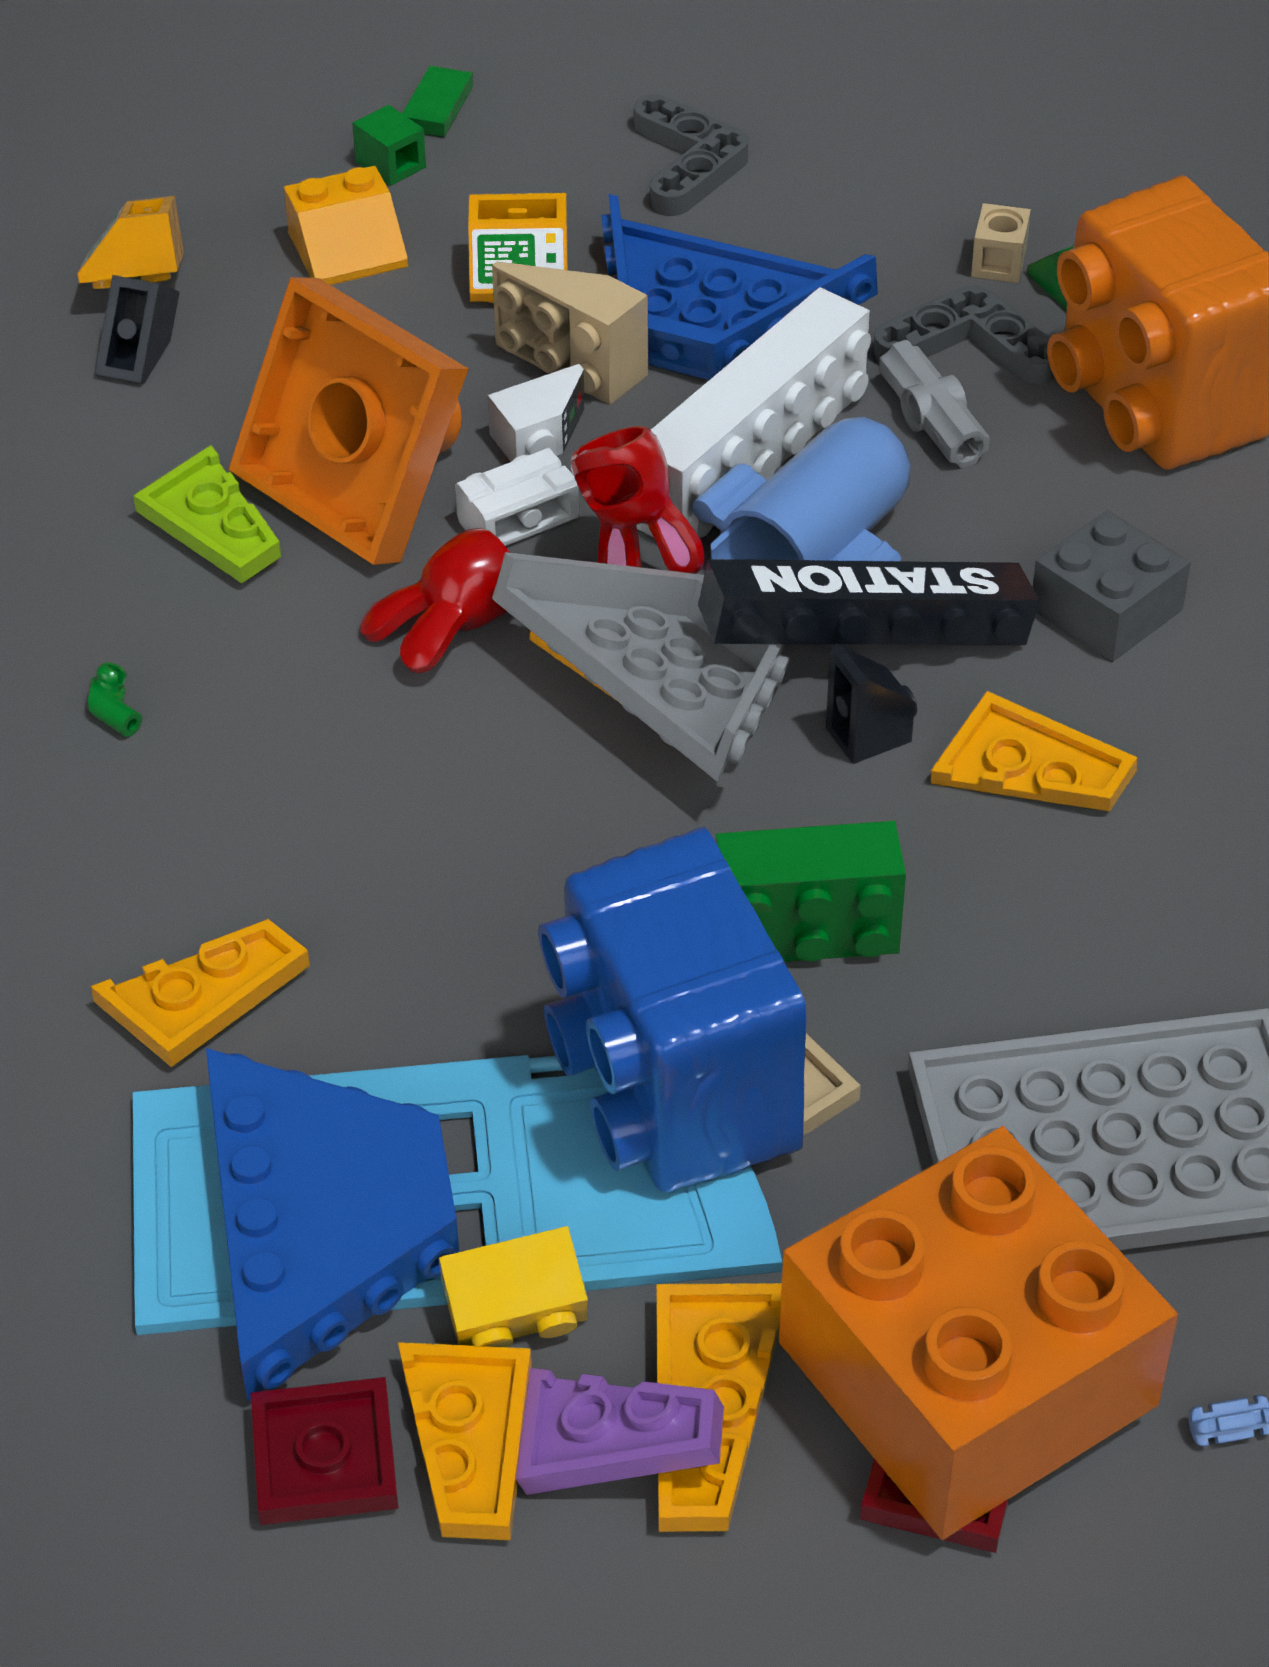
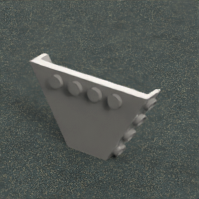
M505 552L492 599L546 642L552 651L562 655L583 672L590 682L599 685L620 702L627 712L636 715L657 732L665 743L674 746L717 782L728 762L737 766L740 763L749 738H753L762 713H766L775 689L779 688L790 661L789 656L781 654L784 644H714L698 607L704 579L702 574Z

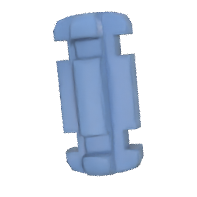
M1260 1394L1254 1395V1403H1248L1246 1397L1208 1404L1209 1411L1204 1412L1202 1406H1194L1189 1410L1188 1422L1195 1444L1201 1447L1208 1446V1439L1214 1438L1216 1444L1255 1437L1254 1430H1259L1262 1436L1268 1435L1269 1401L1267 1397Z

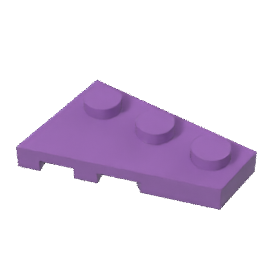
M531 1368L516 1480L526 1495L719 1464L724 1405L715 1390L644 1381L632 1388L608 1385L603 1376L582 1374L579 1381L556 1378L551 1370Z

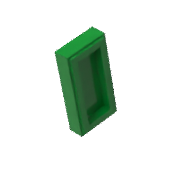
M430 65L402 114L424 128V134L445 137L473 87V72Z

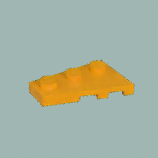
M987 691L931 769V784L1110 812L1137 772L1138 757Z
M398 1342L400 1359L442 1537L511 1541L518 1486L516 1475L530 1369L532 1368L531 1349Z

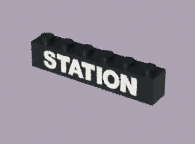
M708 559L698 607L714 644L1027 645L1040 600L1019 563Z

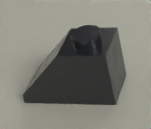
M112 275L94 374L145 384L171 341L180 292L159 283Z
M842 645L830 648L826 730L850 761L855 764L912 742L913 721L917 715V703L910 688L906 685H901L886 666Z

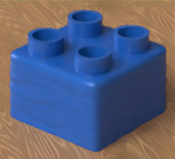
M705 826L699 827L683 835L665 839L660 843L639 847L625 856H615L602 864L594 865L584 871L572 873L566 879L564 886L565 916L540 924L538 927L540 948L548 974L558 994L564 998L546 1004L544 1006V1018L552 1048L565 1074L572 1076L595 1068L607 1091L605 1094L591 1098L590 1107L600 1145L611 1167L615 1171H619L643 1162L654 1185L660 1191L670 1193L681 1187L711 1181L720 1175L737 1173L754 1164L771 1161L776 1157L801 1150L803 1147L805 1000L779 951L776 950L758 915L741 889L730 866Z

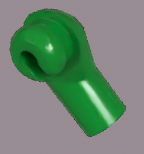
M105 662L98 666L96 677H93L90 681L87 707L93 716L123 736H133L141 726L142 715L124 703L126 689L123 684L126 681L127 674L124 668L118 664Z

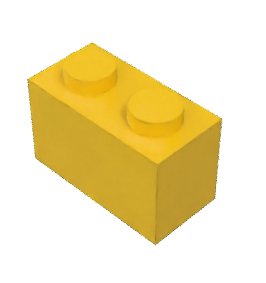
M568 1226L439 1257L441 1281L457 1345L509 1347L513 1344V1338L537 1332L541 1338H554L574 1331L578 1327V1322L587 1320L588 1298Z

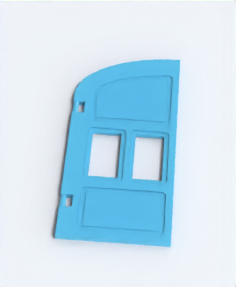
M529 1055L309 1075L313 1079L337 1086L357 1087L369 1095L400 1104L412 1103L419 1105L428 1112L438 1114L440 1120L473 1117L478 1172L449 1175L455 1211L482 1208L486 1246L568 1226L585 1291L782 1272V1258L776 1231L765 1197L751 1166L737 1173L720 1175L714 1180L681 1187L670 1193L662 1192L654 1185L643 1162L619 1171H615L611 1167L600 1145L591 1114V1098L607 1093L595 1068L572 1076L531 1079V1073L561 1071L563 1069L556 1056L529 1058ZM210 1085L133 1092L136 1334L146 1335L236 1326ZM441 1275L434 1279L427 1278L408 1291L391 1310L447 1305Z

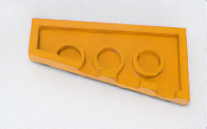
M782 1283L656 1284L657 1383L715 1390L724 1405L720 1463L658 1473L659 1532L729 1530L779 1334Z

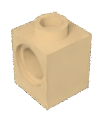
M982 204L974 238L971 277L1019 283L1027 250L1031 209Z

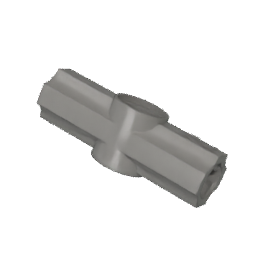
M908 340L892 344L888 352L880 357L879 372L899 396L902 413L909 428L913 432L925 430L950 463H956L960 469L976 464L978 459L989 450L990 436L967 409L965 392L959 380L954 375L942 377L918 346H912Z

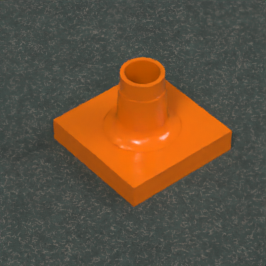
M290 277L228 470L371 564L400 563L438 455L449 449L459 435L462 414L458 398L469 368L320 278Z

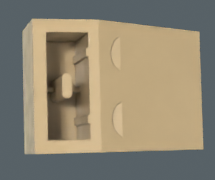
M498 261L492 265L495 338L497 346L547 373H553L580 364L584 369V393L608 405H611L648 376V295L609 275Z

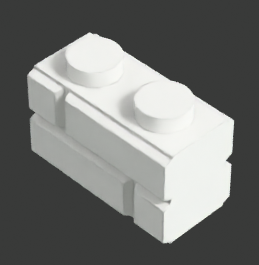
M550 448L531 455L518 456L510 463L484 473H474L465 480L455 484L457 517L465 530L475 528L489 530L505 546L579 517V491L575 478L565 465L562 466L560 459Z

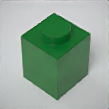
M389 104L352 122L355 162L364 168L376 166L382 179L389 186L426 168L424 128Z

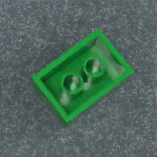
M895 820L715 834V842L784 962L818 961L821 959L858 956L876 957L885 954H898L900 952L906 870Z

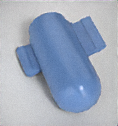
M866 417L846 418L826 427L768 480L754 471L750 465L741 463L733 466L692 503V510L700 521L711 523L721 530V535L710 544V559L901 561L902 557L886 540L883 542L869 531L895 508L905 494L910 483L911 465L904 444L889 426Z

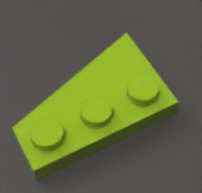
M212 445L133 495L136 512L240 583H244L281 557L280 541L254 504L248 503L239 491V483L231 472L227 473L220 464L219 455Z

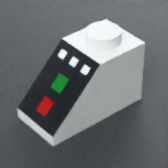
M576 364L488 395L490 436L510 461H513L518 456L531 455L546 448H550L556 456L564 453L585 409L584 369L580 364Z

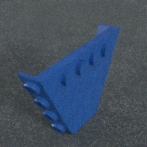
M608 194L610 214L601 215L604 243H614V245L605 246L608 275L617 274L618 277L613 278L648 295V365L710 380L819 287L857 305L878 295L876 256L864 254L837 270L621 219L619 197Z
M206 1048L240 1363L247 1401L251 1400L252 1392H261L265 1389H273L288 1380L297 1367L319 1352L330 1351L343 1342L350 1331L373 1315H381L391 1310L404 1294L427 1278L434 1279L439 1277V1257L460 1252L457 1218L438 1114L428 1112L416 1104H400L372 1096L357 1087H341L313 1079L301 1071H285L257 1063L242 1054H226Z

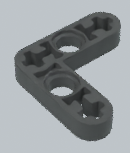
M662 95L643 96L634 103V129L636 132L682 154L650 180V206L656 213L664 216L682 215L748 163L749 138L743 131ZM684 132H697V133H695V134H686V133H684ZM695 170H705V171H708V172L695 173V172H691V171H695Z
M965 286L882 323L874 332L873 358L877 363H880V357L888 352L891 345L899 341L908 340L912 346H918L928 358L970 338L1008 371L1026 383L1044 384L1055 378L1051 371L1047 354L1050 338L985 287ZM928 324H937L945 326L946 328L930 329L924 326ZM1009 332L1015 334L1016 336L1002 337L995 335L993 333Z

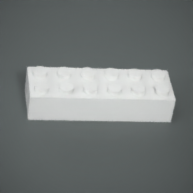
M819 287L651 429L657 436L668 463L670 475L669 495L672 503L688 520L698 537L706 536L712 529L713 524L700 521L693 513L692 503L733 466L741 463L750 465L754 471L768 480L775 470L792 454L795 455L802 450L806 442L818 431L830 426L836 415L852 401L856 402L862 397L868 385L866 363L867 351L871 343V336L868 333L870 310ZM641 523L637 525L638 530L653 537L647 524Z

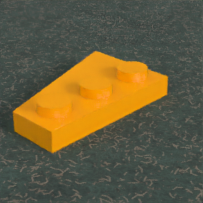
M266 919L201 944L199 953L169 965L166 964L164 959H160L142 966L143 975L114 985L110 978L90 987L93 1001L170 1067H173L310 966L309 954L305 947L271 920Z

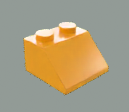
M376 166L353 168L344 173L322 178H308L300 183L283 186L288 234L311 278H320L326 283L333 285L408 267V258L391 194Z

